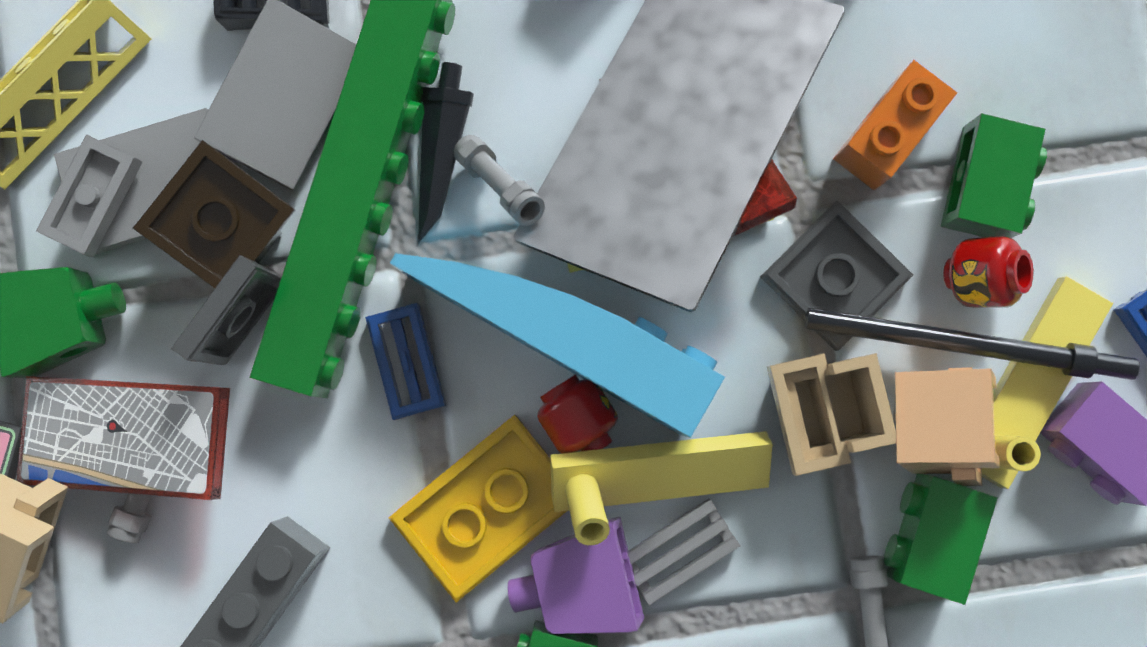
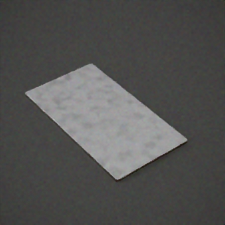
M645 0L537 193L545 203L542 217L530 226L519 225L514 234L515 241L528 248L685 311L694 312L844 16V7L823 0Z

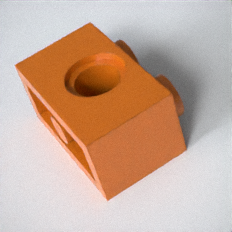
M913 60L893 81L834 156L833 160L871 189L876 190L895 174L958 92L917 61Z

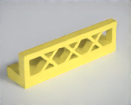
M78 0L0 79V138L16 137L17 156L2 171L0 170V187L4 190L151 40L111 0ZM110 17L116 20L133 36L119 52H97L95 32ZM88 40L89 52H76ZM67 61H89L91 80L83 89L59 90L58 70ZM97 61H109V62L98 72V63H97ZM51 78L52 90H39ZM53 99L54 118L45 127L22 128L20 109L29 100ZM60 99H72L61 110ZM12 117L14 118V128H2ZM23 137H35L24 148Z

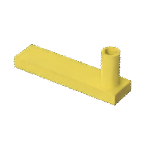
M1067 276L1058 278L1022 341L1066 347L1069 343L1090 346L1113 303ZM1014 361L1009 362L996 385V389L993 391L995 452L999 456L1000 468H982L983 478L1000 488L1009 489L1018 471H1029L1037 466L1040 461L1041 452L1035 441L1072 376L1064 375L1062 369Z
M763 431L550 455L554 512L570 511L576 539L584 545H596L603 542L610 532L604 506L769 488L773 444L767 432Z

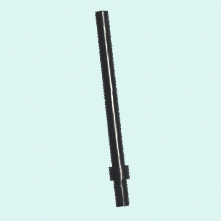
M809 307L805 316L804 326L805 329L1059 368L1062 369L1064 375L1089 379L1093 374L1135 380L1140 369V363L1137 358L1098 353L1094 346L1069 343L1066 347Z

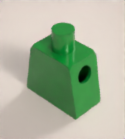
M70 267L0 273L1 376L33 378L102 347L106 342V336L101 319L119 315L126 311V301L120 286L113 282L94 287L89 273Z

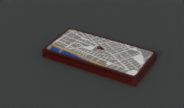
M26 376L16 481L25 485L36 486L50 478L71 489L203 500L221 499L230 388Z

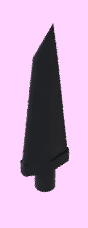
M452 62L442 63L439 86L424 87L421 101L424 105V117L422 121L418 244L442 215L456 162L454 148L462 138L469 108L472 107L474 93L459 90L462 66Z

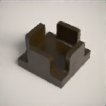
M202 140L132 229L213 288H216L239 255L259 263L282 234L280 230L296 210Z

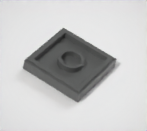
M837 200L760 278L805 321L808 307L873 317L914 274ZM814 330L835 351L840 350L853 337Z
M239 255L171 349L187 361L226 365L275 299L281 276L273 270Z

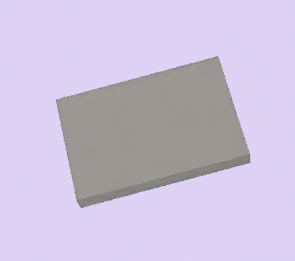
M267 0L200 124L194 139L199 142L204 140L218 152L293 190L336 109L356 44L279 0Z
M207 108L99 140L142 161V164L95 255L146 240L145 237L132 228L200 144L199 141L194 139V136L208 111ZM80 146L54 154L61 182Z

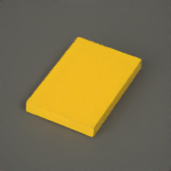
M514 414L388 518L457 603L567 511L554 512L551 493L550 456L516 414Z

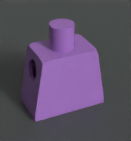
M621 517L608 520L609 535L599 544L584 545L573 534L534 552L531 555V566L534 575L508 581V597L512 610L517 613L541 608L546 630L551 634L638 631L644 620V614L634 580V572L630 563Z

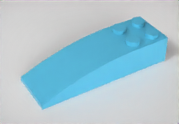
M395 253L390 262L391 265L408 278L580 378L590 380L606 393L680 436L692 437L725 379V376L713 370L717 364L715 359L689 345L686 349L679 351L664 342L668 335L665 330L644 318L638 317L635 324L622 317L565 292L514 275L459 262Z

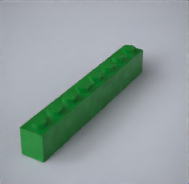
M452 0L370 1L249 378L318 398H328L330 390H335L339 385L344 371V360L340 358L346 338H352L360 321L361 311L356 306L362 287H367L375 274L377 259L373 255L379 235H385L391 223L393 208L389 202L395 184L400 185L403 182L407 172L408 155L405 154L410 135L418 133L423 121L424 105L421 103L423 89L427 84L432 85L437 77L440 65V56L437 50L442 34L448 35L454 23L455 4Z

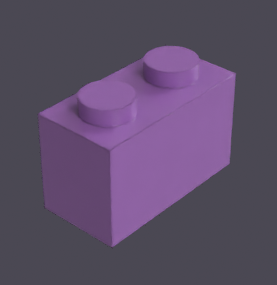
M1103 381L1077 383L1052 412L1040 432L1051 442L1048 446L1049 451L1064 464L1072 468L1079 466L1093 478L1090 486L1107 501L1116 505L1124 502L1147 506V419Z

